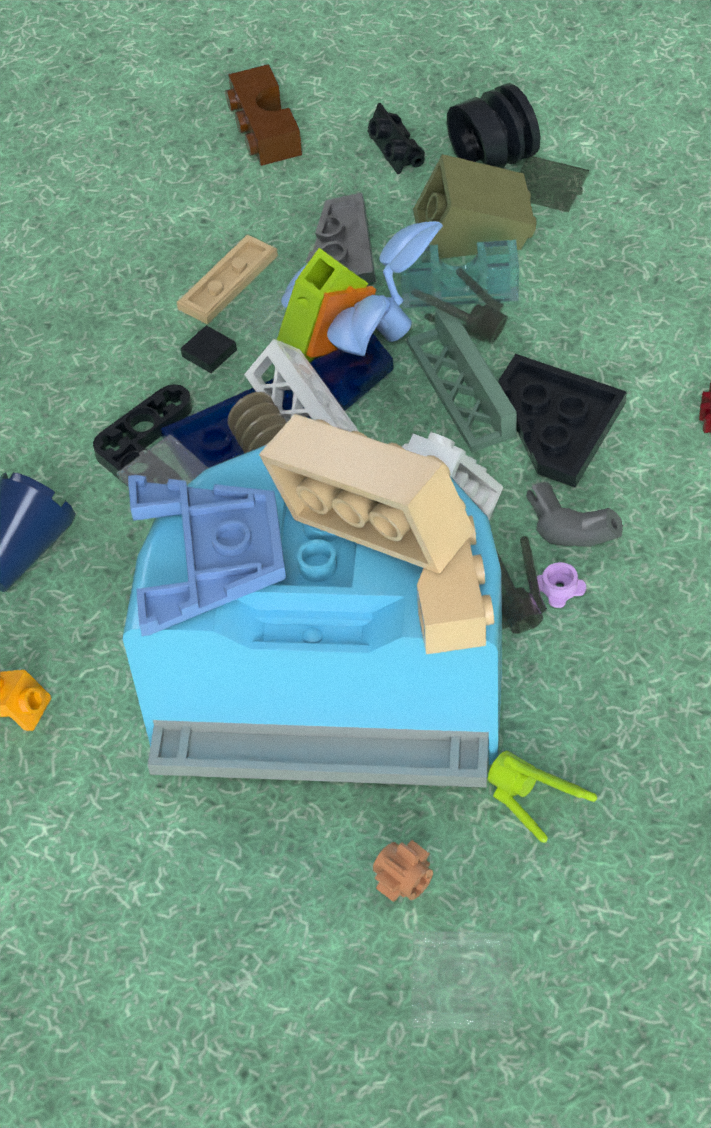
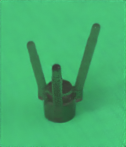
M461 268L456 270V274L486 303L485 306L477 304L470 314L418 289L411 291L414 297L465 321L466 325H462L468 335L483 342L487 340L490 343H494L504 329L508 319L507 315L501 313L504 304L493 299ZM430 313L424 315L426 320L435 323V315Z
M522 536L520 542L530 592H526L522 587L515 588L497 552L501 568V582L506 591L502 596V629L510 628L512 633L520 634L537 627L543 621L542 613L547 610L541 598L532 550L527 536Z

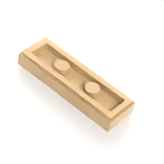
M247 234L177 301L178 310L209 324L278 256L277 248Z

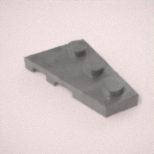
M357 193L325 200L315 232L317 239L313 251L308 253L306 263L308 264L318 248H321L367 283L376 282L363 194Z

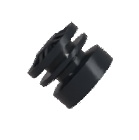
M510 82L484 92L481 98L473 97L453 105L447 112L446 125L448 135L457 158L473 162L481 160L486 165L504 169L507 163L509 165L516 164L522 159L536 155L540 149L541 136L533 107L526 95Z

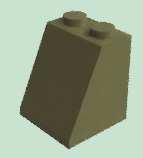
M442 154L413 208L415 223L437 221L443 225L421 254L422 261L521 250L526 240L533 236L537 223L536 217L533 216L530 202L531 193L527 189L524 173Z

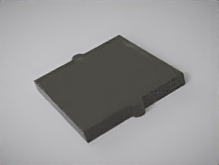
M532 156L526 159L519 173H524L527 189L531 193L530 202L532 204L569 213L577 195H582L583 193L582 186L589 175V170Z

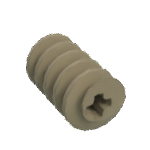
M254 392L244 396L232 407L228 416V427L244 453L267 445L287 422L280 415L281 413L278 407L274 405L271 396L265 392Z

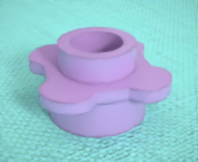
M558 562L549 565L544 570L543 575H538L534 579V588L537 591H542L549 598L548 603L552 607L561 608L565 606L566 601L570 598L584 595L586 583L578 579L577 571L573 566ZM558 583H561V584H563L564 586H563V587H557L556 585H557Z

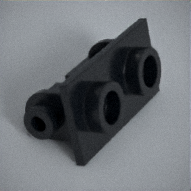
M378 103L373 118L370 119L367 132L370 138L374 140L383 153L384 158L390 163L397 174L402 172L404 166L410 164L413 167L421 166L425 161L423 148L418 146L414 139H409L411 134L403 125L399 115L388 113L384 106Z

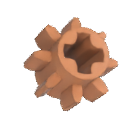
M413 840L407 846L402 842L400 844L396 842L388 844L379 853L373 864V871L377 873L375 879L379 882L376 889L393 902L400 895L403 898L406 896L410 900L416 899L427 888L433 876V871L428 868L430 862L426 860L430 853Z

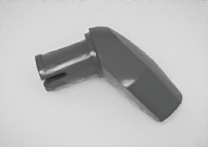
M540 482L532 486L537 497H535L531 490L527 491L526 497L539 519L536 530L550 544L592 547L622 536V519L610 508L585 513L570 508H562L553 492L551 484L548 482Z

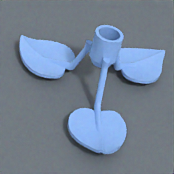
M422 222L407 226L388 241L379 259L386 266L383 274L391 297L371 295L357 302L354 307L340 312L331 323L327 332L329 341L335 347L350 354L365 356L369 339L375 328L389 342L399 340L409 331L412 321L399 307L404 300L397 292L393 280V272H403L421 256L438 231L443 227L440 222ZM305 266L294 275L281 298V303L286 309L295 280Z

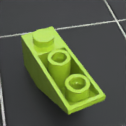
M318 248L295 280L277 340L300 349L311 364L315 357L310 358L306 353L323 302L324 292L346 290L349 286H352L354 289L364 288L368 283L324 250Z

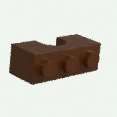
M267 64L228 74L230 89L225 90L227 105L230 111H237L235 112V120L239 132L247 133L244 135L249 155L256 154L261 166L301 156L300 129L290 108L281 109L279 85L270 65Z

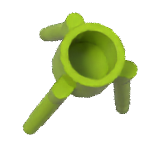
M508 750L503 751L495 759L488 773L489 783L497 787L493 797L505 804L542 843L547 842V835L514 799V796L517 794L521 797L528 795L537 780L577 798H584L591 802L597 800L595 793L540 770Z

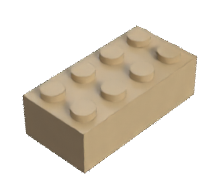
M297 414L291 417L259 454L294 520L438 574L442 572L474 532L465 511V503L459 497L451 480L449 468L442 460L435 456H423L405 450L398 444H386L368 438L361 432H349L331 426L322 419L313 420Z

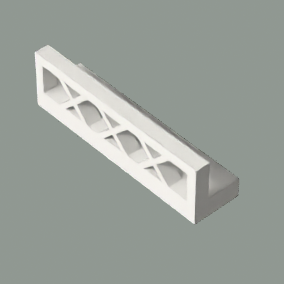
M273 339L244 374L256 392H265L271 396L274 405L278 407L280 415L285 418L286 422L294 414L303 417L310 416L313 420L322 419L331 426L349 432L358 431L300 349ZM273 363L275 366L273 383L265 384L261 376ZM284 390L293 391L292 410H283L282 408Z

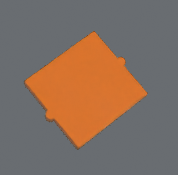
M349 286L346 290L324 292L323 302L306 355L310 358L324 355L335 357L337 353L344 352L335 347L327 337L331 323L343 310L354 307L357 302L368 296L375 295L377 289L373 286L357 289Z

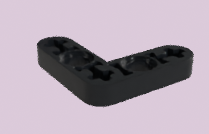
M167 385L101 431L93 441L97 461L128 487V476H131L128 472L137 465L149 467L145 474L140 475L146 476L149 483H154L157 479L158 484L167 485L169 479L182 480L178 474L145 448L189 416L192 411L189 391L181 385ZM146 421L154 424L151 429L143 432L133 429L140 422ZM109 445L113 448L119 446V449L116 451L112 448L106 450L105 447Z

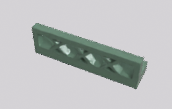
M450 304L436 308L435 329L407 338V345L471 453L516 437L517 412ZM439 339L444 347L440 356L423 352L420 346ZM442 366L458 370L460 375L456 383L438 377L437 374ZM458 393L469 395L476 399L472 410L458 407L454 404ZM474 420L491 424L495 432L475 439L470 428Z

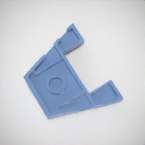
M128 476L130 509L133 521L182 514L188 572L187 582L136 589L139 626L142 636L152 635L286 579L274 491L214 484L213 490L187 487L186 481L169 479L166 485L149 483L146 476Z

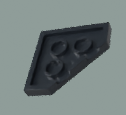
M515 354L499 378L498 383L517 412L516 430L537 474L576 488L626 403L627 392Z

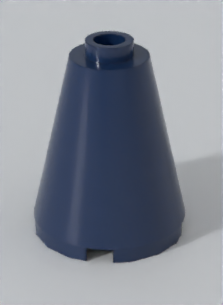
M6 472L0 477V591L6 592L71 526L76 515L72 506L66 500L62 507L52 500L55 494L52 489L33 478L14 472L9 479Z

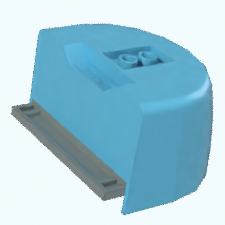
M267 445L205 469L187 487L213 490L214 484L274 491L286 579L152 635L142 636L139 626L136 589L188 581L182 514L155 518L137 556L123 633V643L150 743L148 758L150 775L487 788L488 750L489 765L493 764L499 753L502 681L501 568L488 517L452 477L451 480L455 489L465 503L467 515H472L474 520L476 545L470 546L472 555L481 554L483 560L485 584H481L479 587L481 596L490 595L494 625L486 626V646L427 655L417 603V583L423 568L294 520L259 456L260 452Z

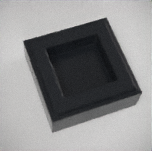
M207 325L181 347L182 357L209 373L214 372L237 351L234 340Z

